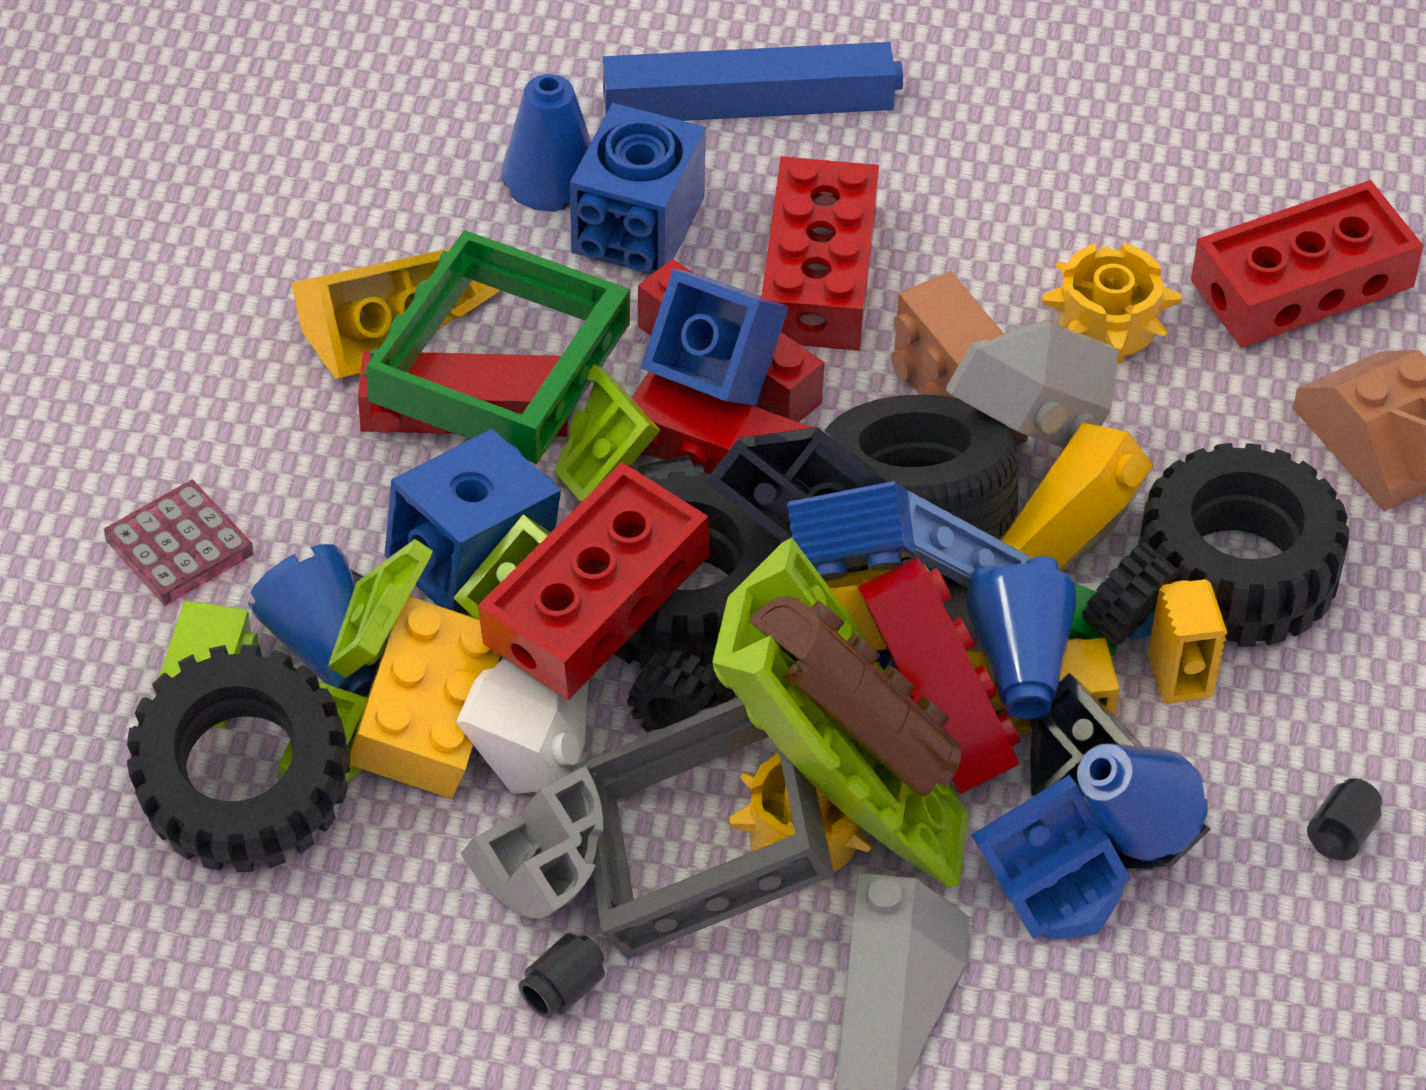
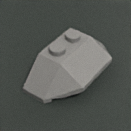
M1043 320L1009 331L992 341L984 339L971 343L945 390L1017 432L1065 448L1082 422L1102 426L1109 415L1112 407L1118 350L1112 345Z

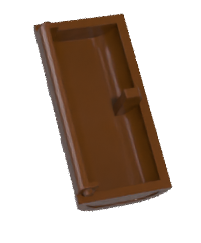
M784 596L765 604L750 618L749 622L766 637L771 635L783 652L795 662L789 668L784 678L907 785L911 791L918 796H925L932 792L937 783L946 788L957 772L961 760L960 744L954 736L943 728L950 718L924 696L916 704L908 696L915 686L892 666L888 665L883 672L879 671L873 663L880 654L861 637L853 633L846 641L837 633L845 623L839 616L819 600L810 608L797 598Z

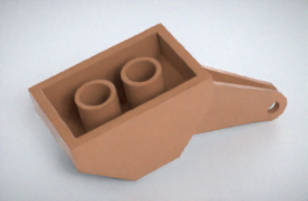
M1420 350L1380 351L1297 388L1293 405L1295 412L1383 511L1426 492V357Z

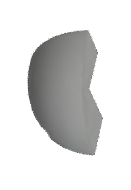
M584 766L541 788L520 814L474 837L461 852L470 869L493 896L512 911L522 916L539 919L551 915L569 902L583 888L596 866L593 862L596 855L598 838L603 832V813L597 788L587 767Z

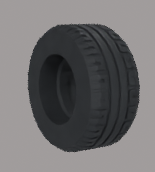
M919 394L876 399L855 406L840 414L824 430L887 481L898 482L907 491L914 493L997 539H1000L1015 520L1018 513V460L1015 437L1005 424L958 398Z

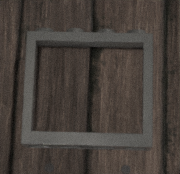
M739 697L716 707L701 710L696 715L663 729L653 730L642 738L613 750L603 751V754L574 766L575 771L584 766L587 767L597 788L602 805L603 832L598 838L596 855L593 862L596 866L592 873L601 933L627 959L834 876L816 788L779 750L796 834L637 899L633 898L617 799L769 737L763 729L760 730L753 725L747 715L745 705Z

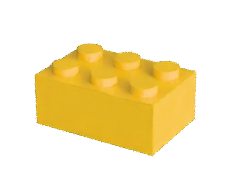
M411 596L408 597L388 634L387 643L381 655L349 752L351 766L449 799L453 798L465 772L473 747L471 741L456 724L457 718L474 680L483 670L493 669L498 664L501 656L483 644L480 620Z

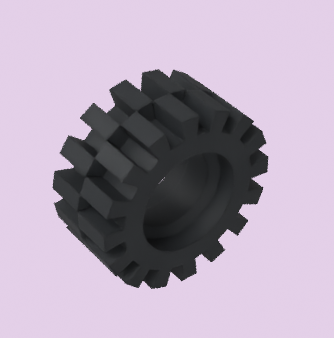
M1141 543L1139 547L1136 546L1131 551L1129 556L1126 555L1120 561L1119 566L1116 569L1113 568L1108 574L1109 577L1106 581L1098 586L1096 589L1097 593L1090 597L1081 617L1114 646L1120 645L1127 637L1129 638L1134 634L1138 626H1142L1151 612L1155 611L1159 589L1162 585L1176 582L1179 570L1147 543Z
M667 650L659 651L657 656L653 654L648 659L628 693L627 703L628 706L633 707L630 713L634 719H644L640 726L648 732L651 729H663L692 717L701 710L728 702L735 698V692L733 689L726 688L719 681L718 677L714 676V667L710 663L704 668L699 665L700 658L691 655L689 660H686L683 651L674 650L670 656Z

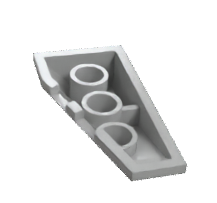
M858 873L836 1090H905L920 1061L921 1052L933 1028L937 1027L944 1013V1006L954 986L958 985L965 971L969 916L916 878Z

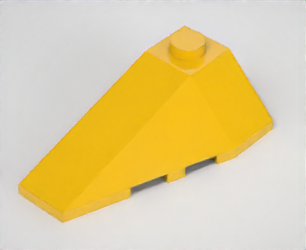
M447 248V249H443V250L449 252V250H450L451 248ZM443 250L291 282L302 333L335 379L361 372L363 351H372L374 348L379 349L388 336L394 318L398 314L405 313L413 302L415 291L422 280L428 281L436 270ZM472 280L437 330L455 318L462 317L501 290Z
M1082 422L1001 541L1028 555L1029 559L1039 556L1051 557L1058 562L1059 571L1064 572L1113 531L1142 488L1153 467L1152 462L1129 432Z

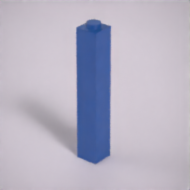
M890 42L603 56L605 115L612 103L681 121L883 111L894 109L895 90L903 89L902 62L893 61Z

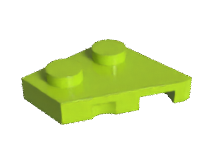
M595 364L589 370L587 380L594 384L585 410L576 409L569 428V440L562 448L554 471L580 502L621 462L630 467L660 432L656 424L609 372Z

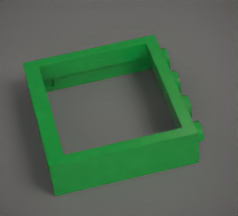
M464 230L449 252L443 250L437 268L428 281L422 280L415 291L413 302L405 313L398 314L394 318L388 336L379 349L374 348L370 352V361L363 373L364 377L367 378L369 402L468 439L493 429L505 441L514 445L524 458L537 464L591 384V381L587 380L589 370L594 364L599 367L603 366L629 327L630 289ZM472 280L585 321L522 415L407 373Z

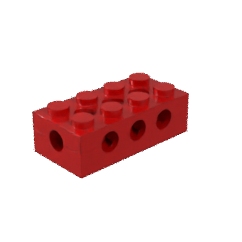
M780 157L761 297L789 307L781 333L801 346L860 351L877 206L879 165ZM826 228L833 233L819 234L814 232L813 229ZM821 264L828 269L814 270L808 267V265Z
M1368 180L1198 238L1191 282L1242 348L1413 288L1424 245L1372 180Z
M621 462L478 605L483 644L569 701L710 556L708 516Z

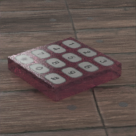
M193 479L104 528L105 541L164 606L254 555L252 542Z

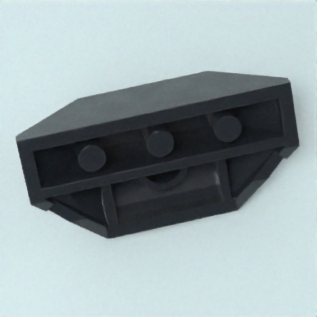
M820 427L738 438L705 482L773 536L784 542L792 538L791 522L787 507L789 501L877 485L889 481ZM902 558L901 565L912 560V558ZM867 565L851 567L847 569V573L866 571L868 567Z
M1068 673L1059 682L1056 697L1051 702L1050 711L1041 717L1029 719L1030 728L1032 729L1030 748L1031 794L1035 796L1070 775L1084 796L1078 783L1077 771L1081 759L1090 749L1101 744L1144 747L1131 731L1071 673ZM1205 820L1200 834L1184 851L1174 856L1169 854L1154 859L1156 861L1143 862L1126 856L1117 849L1115 851L1127 872L1170 869L1211 829Z

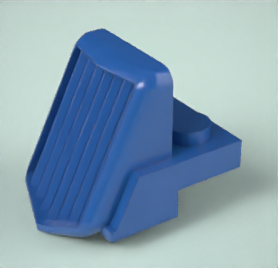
M1070 775L971 834L1008 902L1033 939L1040 935L1054 940L1097 935L1119 903L1123 894L1122 885L1131 880L1110 839L1100 828L1078 785Z

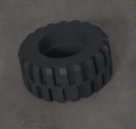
M1232 443L1217 444L1214 446V450L1206 452L1202 448L1186 455L1185 463L1180 459L1175 461L1163 471L1162 477L1155 480L1149 490L1148 501L1144 507L1139 545L1147 543L1177 568L1179 576L1176 578V581L1206 579L1211 583L1228 633L1225 635L1226 640L1238 642V647H1254L1256 641L1264 640L1267 645L1285 641L1289 632L1293 636L1300 635L1312 627L1313 621L1321 619L1330 609L1331 600L1336 597L1349 542V528L1346 525L1348 516L1344 504L1339 499H1336L1337 492L1325 478L1318 480L1315 468L1305 461L1298 464L1291 460L1290 453L1277 448L1274 453L1261 450L1260 444L1246 443L1245 448H1233ZM1224 530L1246 531L1269 540L1283 553L1262 559L1239 558L1217 550L1202 537Z
M684 471L669 472L668 478L657 480L655 475L648 477V479L708 516L710 556L704 562L721 569L728 576L708 587L692 590L677 589L614 653V655L628 664H631L633 660L639 662L641 670L653 654L657 656L659 651L667 650L670 656L674 650L683 651L686 660H689L690 656L694 655L700 658L699 665L706 668L709 663L713 666V657L728 596L782 543L707 484L705 481L710 474L699 472L698 477H685Z
M242 644L240 654H228L226 645L209 648L211 658L197 662L192 654L178 662L181 670L180 673L171 678L164 672L152 684L156 693L153 700L147 697L141 699L134 712L139 724L129 728L127 747L131 754V758L127 760L129 777L142 810L148 817L153 830L161 840L168 839L174 851L189 860L196 855L200 857L203 867L218 871L221 870L223 862L233 863L236 873L253 872V861L267 859L269 867L272 868L286 863L283 852L295 846L298 852L302 854L314 845L312 833L317 828L326 832L336 819L333 809L335 804H342L344 802L348 789L345 777L350 772V754L342 719L339 717L336 703L329 690L320 687L317 675L305 665L298 667V669L294 668L291 656L274 650L270 658H265L262 656L260 646ZM236 717H257L273 722L284 729L292 743L293 757L283 777L266 792L246 800L223 801L200 793L189 780L186 766L189 754L197 740L214 725Z

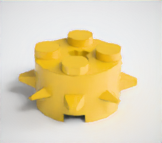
M1124 243L1121 245V250L1111 249L1109 246H1101L1100 250H1097V244H1092L1076 252L1067 263L1058 262L1056 264V267L1064 276L1063 286L1043 294L1041 298L1042 304L1059 311L1058 325L1116 348L1118 350L1117 363L1124 361L1126 355H1133L1147 347L1156 334L1161 336L1168 334V331L1159 321L1160 311L1181 303V293L1164 287L1160 276V264L1146 251Z
M776 753L759 767L756 775L747 772L741 774V780L751 790V804L729 816L730 827L750 833L749 841L752 851L796 834L780 754ZM816 789L833 871L836 872L852 860L856 850L870 852L873 845L861 833L860 826L854 823Z

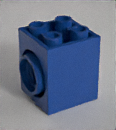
M612 103L570 181L571 253L653 274L672 258L674 259L705 198L706 127Z
M490 429L391 479L384 556L387 559L414 539L433 550L416 586L437 606L463 614L467 610L453 599L454 596L522 515L530 518L550 533L556 528L561 490L549 476L543 475L524 458L514 445L509 444L493 429Z

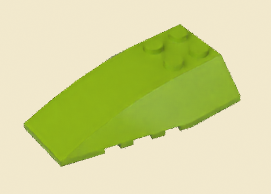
M790 538L782 542L728 596L712 662L716 676L725 687L732 688L740 698L753 725L760 730L763 729L777 748L806 779L854 823L901 858L947 887L952 888L959 885L969 813L951 783L946 788L937 783L932 792L925 796H918L911 791L907 785L784 678L789 668L795 662L783 652L771 635L766 637L749 622L750 618L765 604L779 597L791 596L799 599L810 608L819 600L845 622L837 633L846 641L853 633L862 639L864 638L853 618L794 539ZM878 661L873 663L879 671H884Z

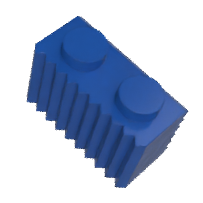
M896 481L789 501L787 504L792 538L824 581L844 578L848 575L847 569L861 565H867L868 570L871 571L894 569L901 565L902 558L916 555L907 489Z

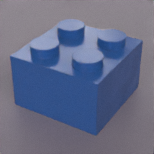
M673 269L641 369L727 402L756 406L789 307L704 275Z

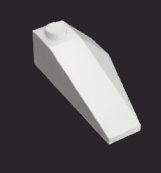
M502 657L501 661L493 669L483 670L474 680L456 724L512 794L538 792L541 788L575 770L574 766L577 765L585 746L589 680L568 701Z

